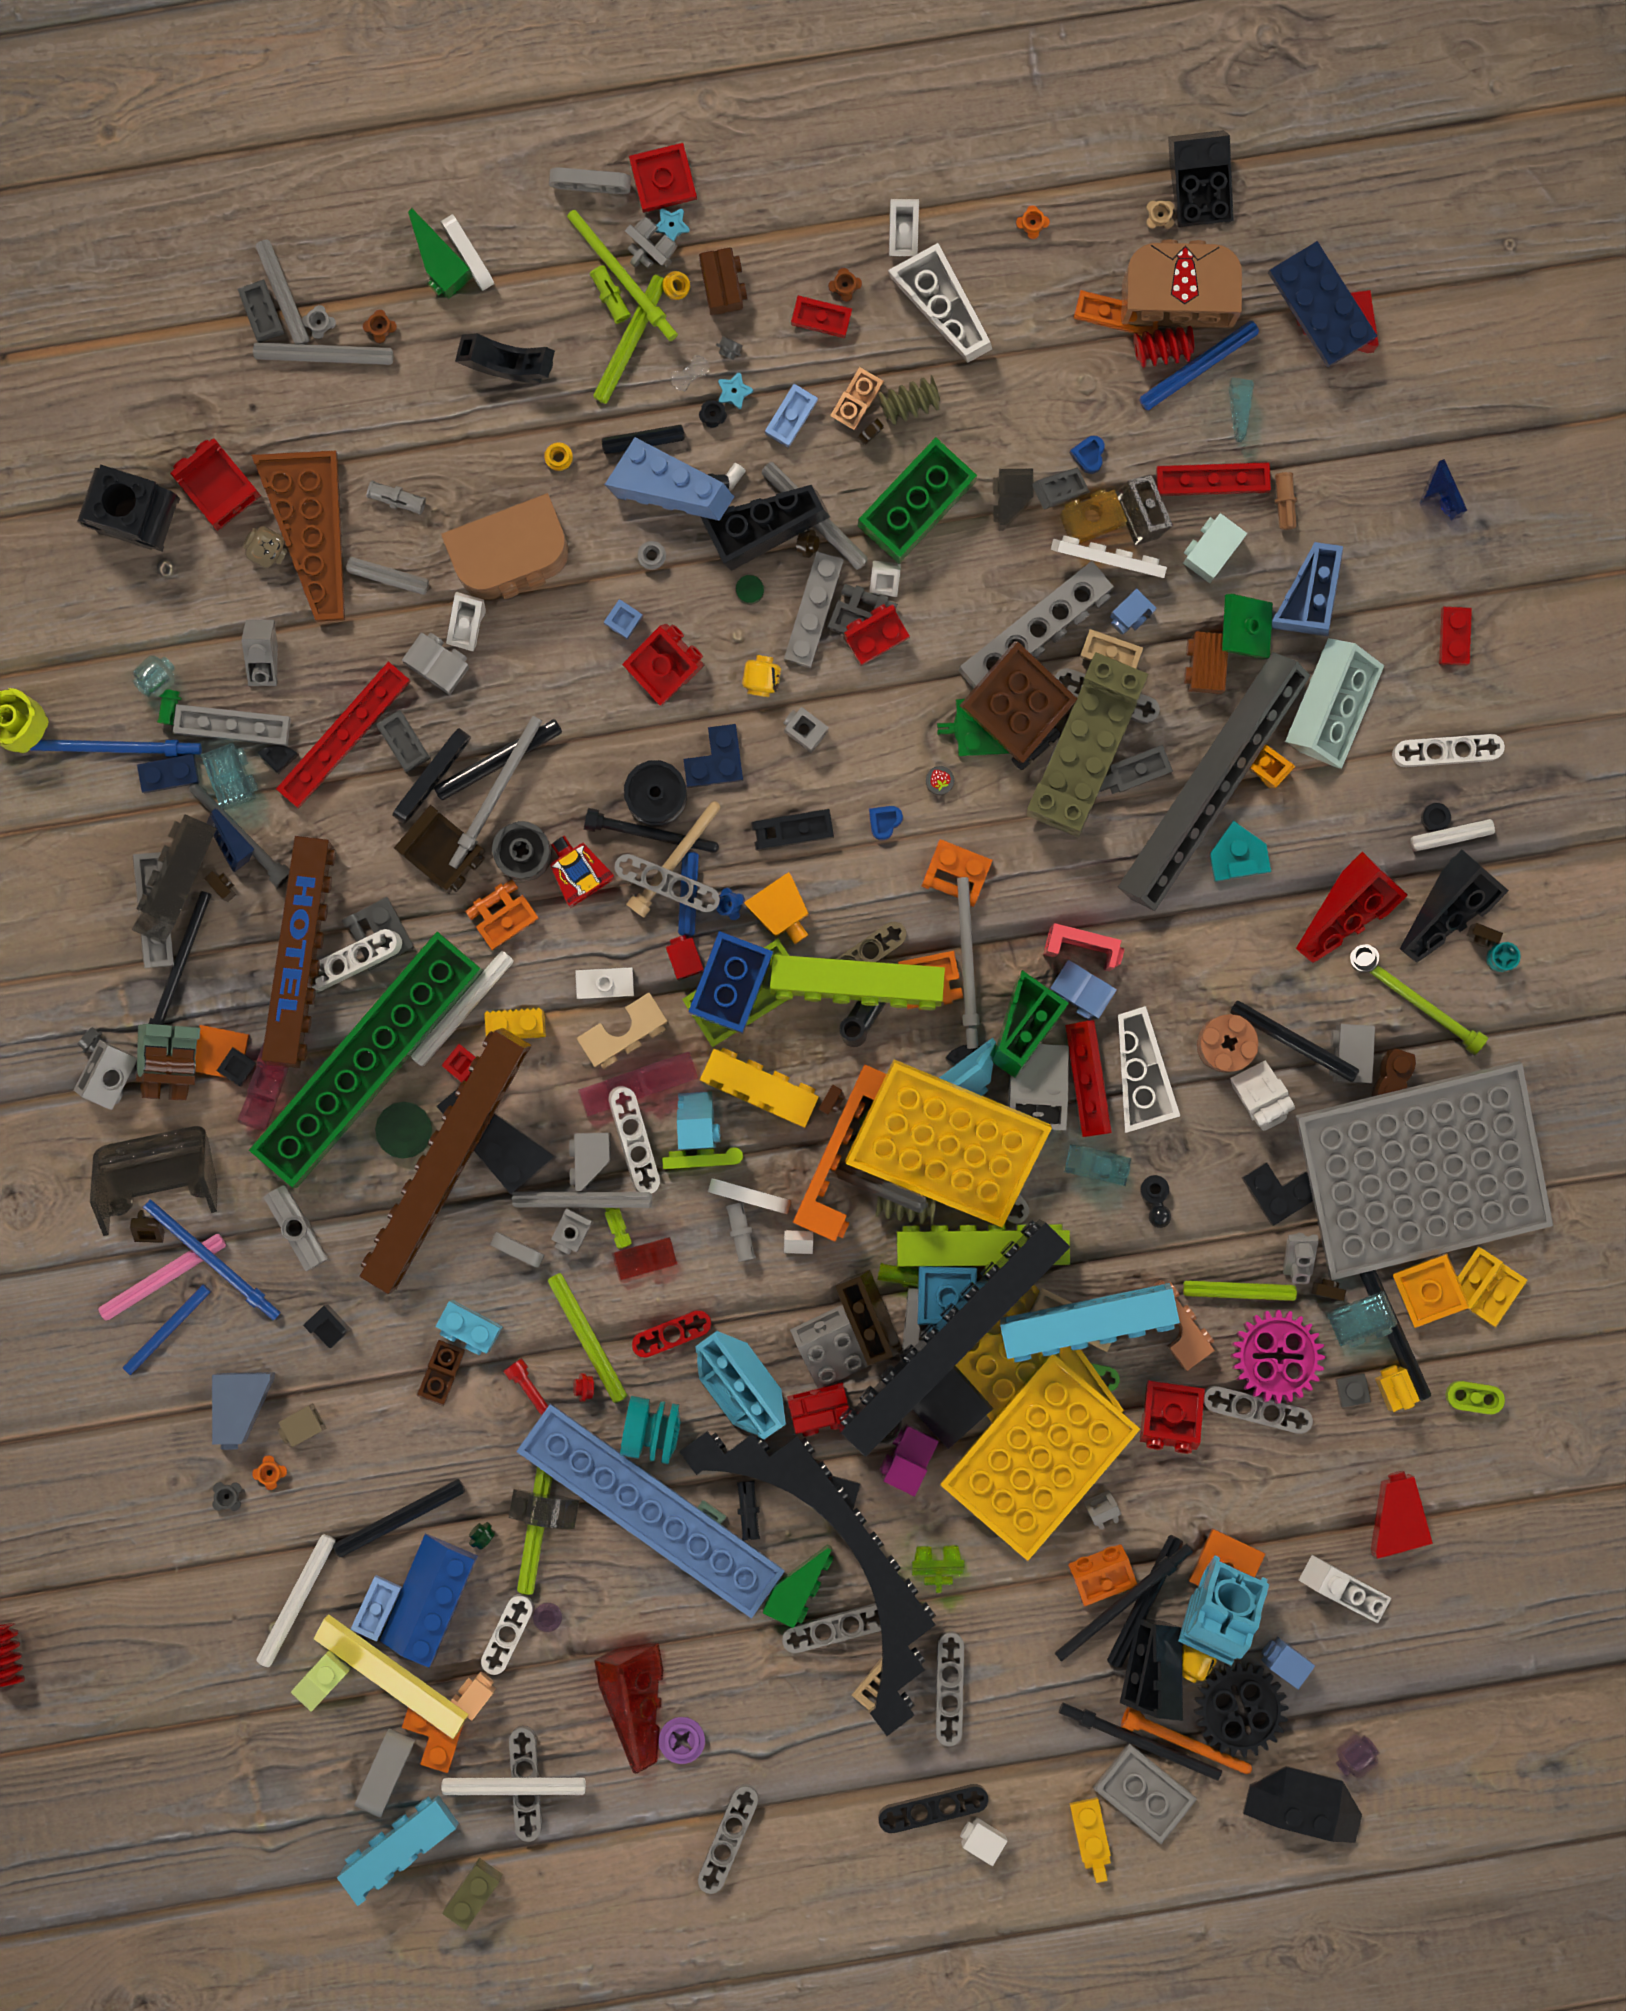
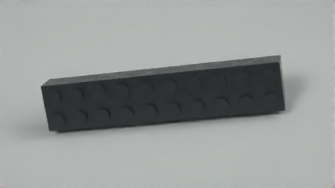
M1040 1219L1037 1222L1031 1220L1021 1230L1023 1236L1017 1242L1010 1241L1000 1253L1003 1256L995 1264L991 1261L980 1272L983 1277L976 1284L973 1282L969 1283L961 1291L960 1295L962 1298L957 1304L950 1303L940 1313L942 1319L935 1326L932 1323L929 1324L919 1335L922 1339L915 1346L910 1344L899 1355L901 1361L895 1367L889 1365L880 1374L879 1378L881 1381L874 1388L870 1385L859 1396L860 1403L854 1409L851 1406L848 1407L839 1416L840 1423L838 1427L840 1433L865 1457L1070 1248L1046 1222Z

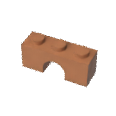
M1159 1280L1152 1286L1165 1284V1282ZM1169 1281L1168 1283H1170L1173 1289L1180 1323H1178L1179 1334L1177 1338L1167 1348L1181 1367L1188 1371L1215 1351L1210 1345L1214 1340L1205 1328L1199 1330L1193 1322L1197 1317L1188 1305L1182 1307L1176 1299L1180 1294Z

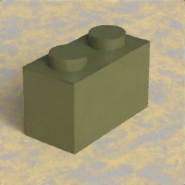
M479 1858L445 1906L442 1914L466 1931L499 1884L503 1874Z

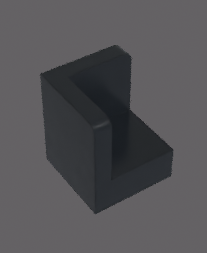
M328 1304L318 1310L303 1325L310 1334L315 1333L328 1348H332L351 1330Z

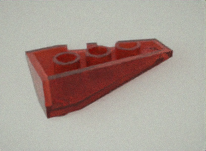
M659 1643L614 1649L594 1660L599 1689L632 1772L635 1774L640 1773L658 1761L660 1727L656 1724L657 1708H661L662 1698L658 1697L659 1681L663 1680L664 1672Z

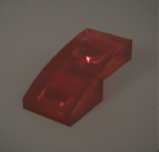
M670 1237L612 1253L619 1281L678 1265Z

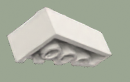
M938 243L888 270L891 279L967 363L992 350L991 342Z

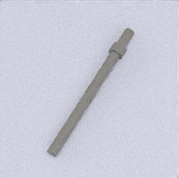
M532 716L467 833H463L458 841L460 845L449 863L452 867L458 869L469 851H473L478 842L476 838L542 723V720Z
M961 877L957 878L965 1005V1015H962L963 1026H966L967 1049L978 1048L977 1025H980L979 1014H976L969 878Z

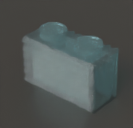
M230 743L201 754L221 809L228 810L256 799L254 791L258 790V786L252 774L248 775L244 765L248 764V759L243 748L238 749L234 743Z
M1384 1291L1333 1309L1327 1314L1339 1345L1349 1344L1350 1348L1365 1343V1337L1373 1334L1376 1335V1338L1391 1334L1393 1332L1391 1328L1397 1324Z

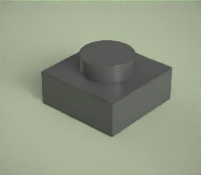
M1364 1373L1335 1379L1341 1407L1371 1402Z

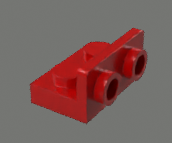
M883 604L871 611L872 616L863 622L859 618L846 626L847 631L844 632V639L860 666L910 638L893 604L888 607Z

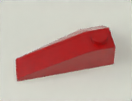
M1362 851L1341 872L1296 949L1309 961L1315 963L1341 946L1343 939L1353 932L1357 935L1365 930L1364 925L1373 919L1378 918L1381 920L1388 916L1408 894Z

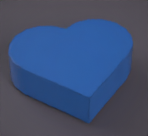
M1090 436L1072 448L1069 453L1085 473L1094 474L1102 466L1101 455L1103 454L1105 443L1098 436Z
M895 806L869 808L873 836L881 841L889 839L893 833V828H897L903 820L902 811Z

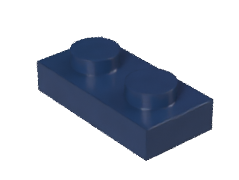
M193 754L137 764L141 791L144 794L200 783L196 759Z

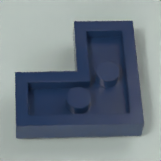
M736 724L708 727L711 755L683 759L687 788L743 781Z

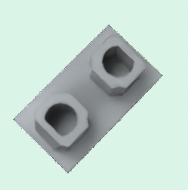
M644 217L636 226L630 224L625 230L641 246L639 249L632 243L628 247V251L634 255L630 264L637 267L642 263L647 268H650L653 265V261L647 257L650 254L660 265L668 268L673 262L669 258L673 255L678 245L667 235H664L656 245L653 244L649 238L658 227L647 217Z
M1303 1233L1288 1235L1283 1272L1284 1275H1291L1292 1283L1307 1284L1310 1282V1275L1313 1274L1318 1235H1311L1309 1237Z

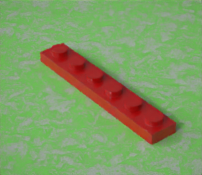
M388 661L280 783L276 790L299 809L408 686L411 680Z

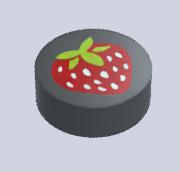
M944 766L932 768L926 776V786L935 795L947 794L954 785L953 773Z

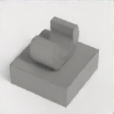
M1110 1490L1083 1501L1094 1525H1098L1101 1530L1105 1528L1103 1523L1110 1519L1118 1523V1516L1121 1515V1512Z

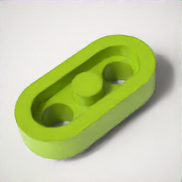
M1454 1381L1446 1389L1445 1396L1448 1404L1458 1410L1491 1415L1501 1411L1505 1404L1503 1392L1492 1385ZM1458 1390H1463L1464 1397L1461 1400H1457L1455 1397ZM1490 1394L1492 1396V1402L1486 1405L1484 1403V1397L1485 1395Z

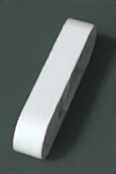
M452 214L440 221L464 263L470 268L472 276L480 289L484 291L495 283L455 216Z
M711 1178L708 1192L784 1214H788L791 1200Z
M517 1594L513 1596L500 1618L481 1659L483 1669L489 1674L496 1675L504 1671L531 1617L534 1605L531 1598L527 1595ZM520 1601H524V1608L528 1612H522L517 1622H522V1626L520 1627L514 1621L505 1620L507 1615L512 1619L516 1608L512 1606L513 1603L518 1604ZM505 1626L512 1627L516 1633L515 1639L511 1642L501 1640L499 1636L501 1628ZM494 1642L502 1648L510 1649L509 1653L503 1649L499 1660L503 1663L502 1665L497 1664L495 1668L490 1666L491 1661L487 1659L488 1656L493 1657L498 1649L497 1646H493Z

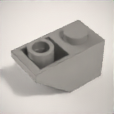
M246 620L241 640L248 686H277L278 642L275 621Z
M574 1133V1139L569 1140L570 1157H575V1168H570V1185H575V1191H583L611 1162L610 1133Z

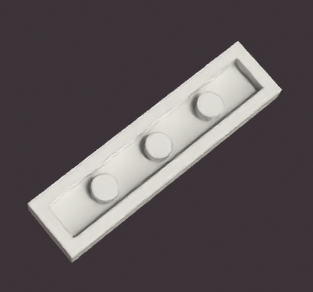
M1063 535L1062 541L1053 539L1051 550L1162 578L1165 577L1167 567L1158 565L1160 559L1143 555L1142 560L1132 558L1133 552L1116 549L1114 554L1106 552L1107 546L1090 542L1089 547L1079 545L1080 539Z

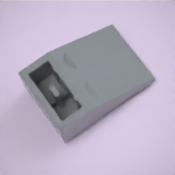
M1040 1044L1016 1078L1009 1074L1008 1107L1051 1124V1130L1066 1131L1068 1046Z

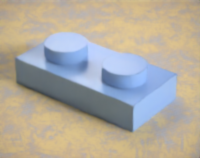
M793 384L767 426L765 434L789 448L816 405L818 398Z
M375 1575L350 1630L377 1642L402 1587Z

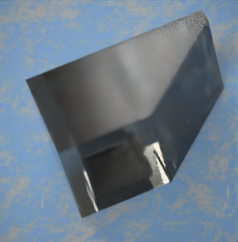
M1033 468L999 469L997 477H993L992 492L993 495H998V505H993V522H998V531H1004L1032 503L1034 497V488L1032 486Z

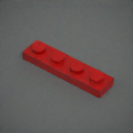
M1270 462L1157 466V496L1269 493L1271 491Z
M1090 1020L1067 1024L1065 1026L1082 1137L1112 1133L1095 1021Z

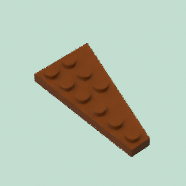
M337 451L251 455L315 620L317 622L345 620Z

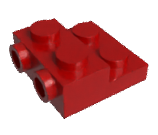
M668 624L660 625L622 664L660 706L664 705L682 685L687 684L705 666L701 661L703 658L702 653L693 645L688 647L682 640L684 634L673 624L671 626Z
M1148 1380L1141 1421L1140 1442L1146 1443L1147 1448L1154 1450L1163 1449L1164 1445L1175 1447V1452L1182 1454L1192 1453V1449L1197 1450L1201 1443L1205 1388Z

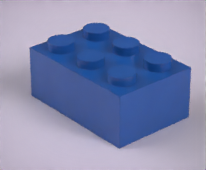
M719 931L689 1008V1014L743 1034L771 962L773 951Z

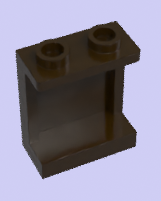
M429 805L394 847L396 851L448 894L452 890L457 892L467 879L464 876L470 869L475 871L485 859L482 856L485 850L476 844L473 851H469L458 869L449 865L460 845L458 841L464 832L432 805Z

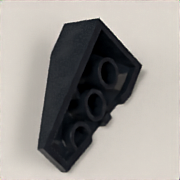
M1461 849L1441 871L1405 937L1400 950L1418 963L1442 946L1446 941V937L1455 930L1463 931L1468 927L1466 923L1479 914L1483 917L1490 912L1509 890Z

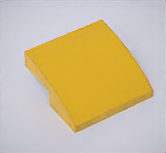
M1479 1246L1458 1275V1280L1470 1306L1468 1310L1495 1328L1528 1282L1526 1278L1504 1265L1501 1260Z

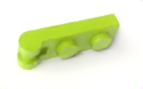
M735 1147L730 1148L726 1154H714V1149L697 1150V1155L686 1156V1151L668 1152L669 1157L662 1158L663 1169L736 1165L743 1160V1152Z

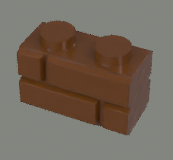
M730 247L700 253L699 260L710 315L742 310V300H747L745 283H739L737 273L742 272L739 255L734 256L733 250Z

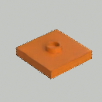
M1212 1528L1188 1581L1199 1586L1201 1577L1214 1556L1220 1557V1562L1255 1578L1265 1553Z

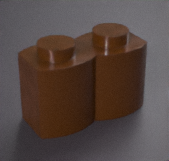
M1396 1048L1388 1050L1382 1058L1380 1064L1381 1077L1376 1081L1371 1097L1406 1089L1407 1081L1415 1070V1054Z

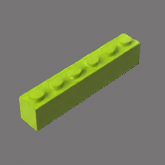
M773 955L770 994H775V998L790 1000L793 996H804V1000L819 1002L821 998H831L834 1003L848 1004L850 1000L861 1001L862 1005L877 1006L879 1002L890 1003V1006L894 1008H906L907 1004L919 1005V1009L935 1010L936 1006L941 1007L943 1001L945 967Z
M1048 1224L1070 1246V1230H1063V1224ZM931 1225V1231H920V1226H902V1231H896L897 1266H987L991 1261L996 1264L1003 1256L1000 1253L1002 1249L1012 1240L1017 1242L1023 1236L1021 1230L1026 1225H1017V1230H1005V1225L1003 1228L997 1225H988V1230L977 1231V1225H960V1231H948V1225ZM1070 1248L1054 1265H1070Z

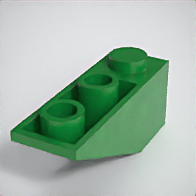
M827 1544L781 1578L773 1587L762 1613L792 1628L795 1627L797 1622L802 1624L809 1609L805 1604L809 1596L815 1597L821 1585V1581L817 1579L822 1569L825 1571L829 1569L834 1555L830 1554L831 1546Z

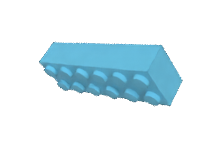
M1170 1283L1000 1319L1007 1359L1014 1358V1362L1031 1359V1354L1042 1352L1043 1356L1060 1353V1348L1071 1346V1350L1089 1347L1088 1342L1099 1340L1100 1344L1112 1343L1117 1341V1336L1128 1334L1129 1338H1136L1146 1335L1145 1330L1154 1328L1157 1329V1332H1165L1175 1329L1174 1324L1180 1323Z

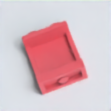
M1054 923L1049 928L1043 955L1052 958L1056 957L1059 954L1061 942L1105 953L1107 958L1104 971L1109 972L1115 966L1117 967L1118 964H1121L1124 948L1120 947L1122 940Z

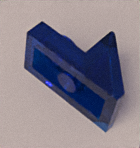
M1443 459L1433 467L1419 503L1440 495L1439 503L1445 515H1449L1452 521L1461 517L1467 511V508L1447 463Z

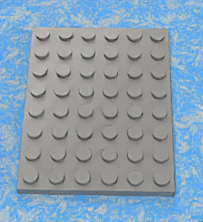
M1520 1061L1296 1115L1328 1274L1331 1280L1553 1226L1524 1069Z

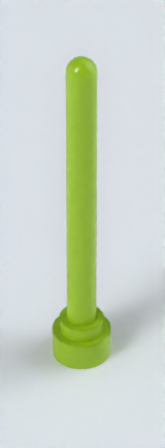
M1379 965L1370 971V974L1462 1039V1044L1466 1046L1465 1049L1474 1056L1487 1042L1488 1037L1480 1031L1476 1033L1474 1030H1467Z

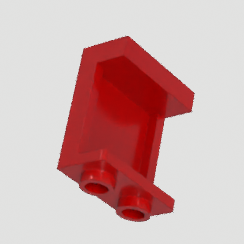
M215 438L210 441L205 440L200 443L195 449L196 452L188 459L185 457L179 460L173 466L174 470L170 474L218 531L260 498L261 495Z

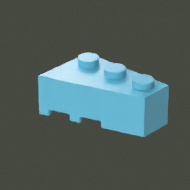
M712 1091L678 1093V1149L716 1148L715 1142H721L720 1125L714 1124Z

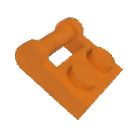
M940 839L921 887L926 889L931 887L958 898V886L934 877L935 873L939 870L957 878L968 877L969 882L974 884L972 890L969 891L970 906L974 907L992 859Z

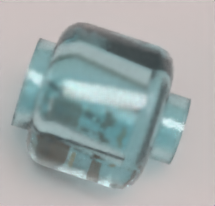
M150 655L133 670L134 679L132 682L144 696L159 697L175 683V676L172 673L175 667L164 656L159 659L154 655Z

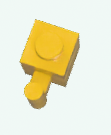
M1396 1365L1381 1370V1376L1375 1378L1389 1411L1395 1412L1402 1408L1407 1410L1414 1407V1403L1420 1401L1407 1369L1397 1368Z

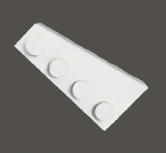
M1146 1006L1119 1014L1125 1133L1179 1117L1180 1113Z

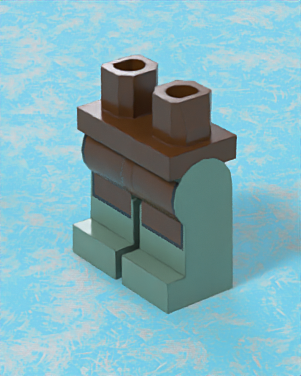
M156 1024L138 1025V1074H136V1082H141L142 1098L160 1099L161 1084H169L168 1100H187L189 1085H195V1055L197 1039L200 1038V1028Z

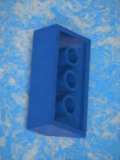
M425 1533L380 1642L402 1657L429 1668L434 1662L478 1555Z

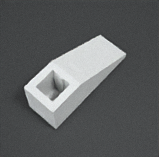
M1313 1555L1299 1578L1300 1582L1320 1594L1376 1623H1379L1391 1600V1597Z

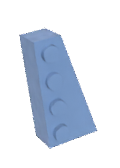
M636 437L605 483V486L618 499L636 500L641 504H654L668 510L677 509L685 511L687 514L719 521L734 499V495L724 483Z

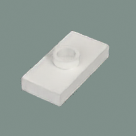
M633 968L575 970L577 999L634 996Z

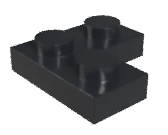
M1265 1162L1241 1177L1272 1226L1313 1202L1307 1171L1281 1185L1268 1163Z

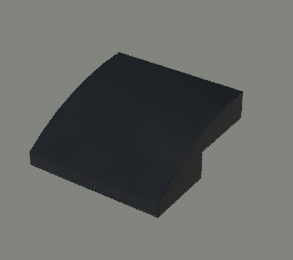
M954 1366L913 1408V1411L949 1449L994 1408L962 1372Z

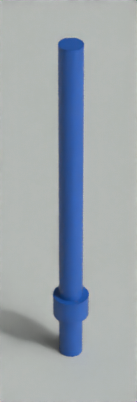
M40 740L30 750L165 754L166 757H178L179 754L201 755L202 746L201 743H179V740H166L165 742Z
M150 1199L142 1207L246 1297L245 1301L253 1308L258 1307L273 1321L281 1313L264 1298V1293L258 1288L253 1289Z

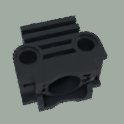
M100 464L99 468L94 469L77 522L82 527L95 530L99 534L120 539L150 550L155 549L163 552V545L180 498L174 492L159 487L155 481ZM128 497H136L135 507L128 515L122 517L115 516L119 502Z

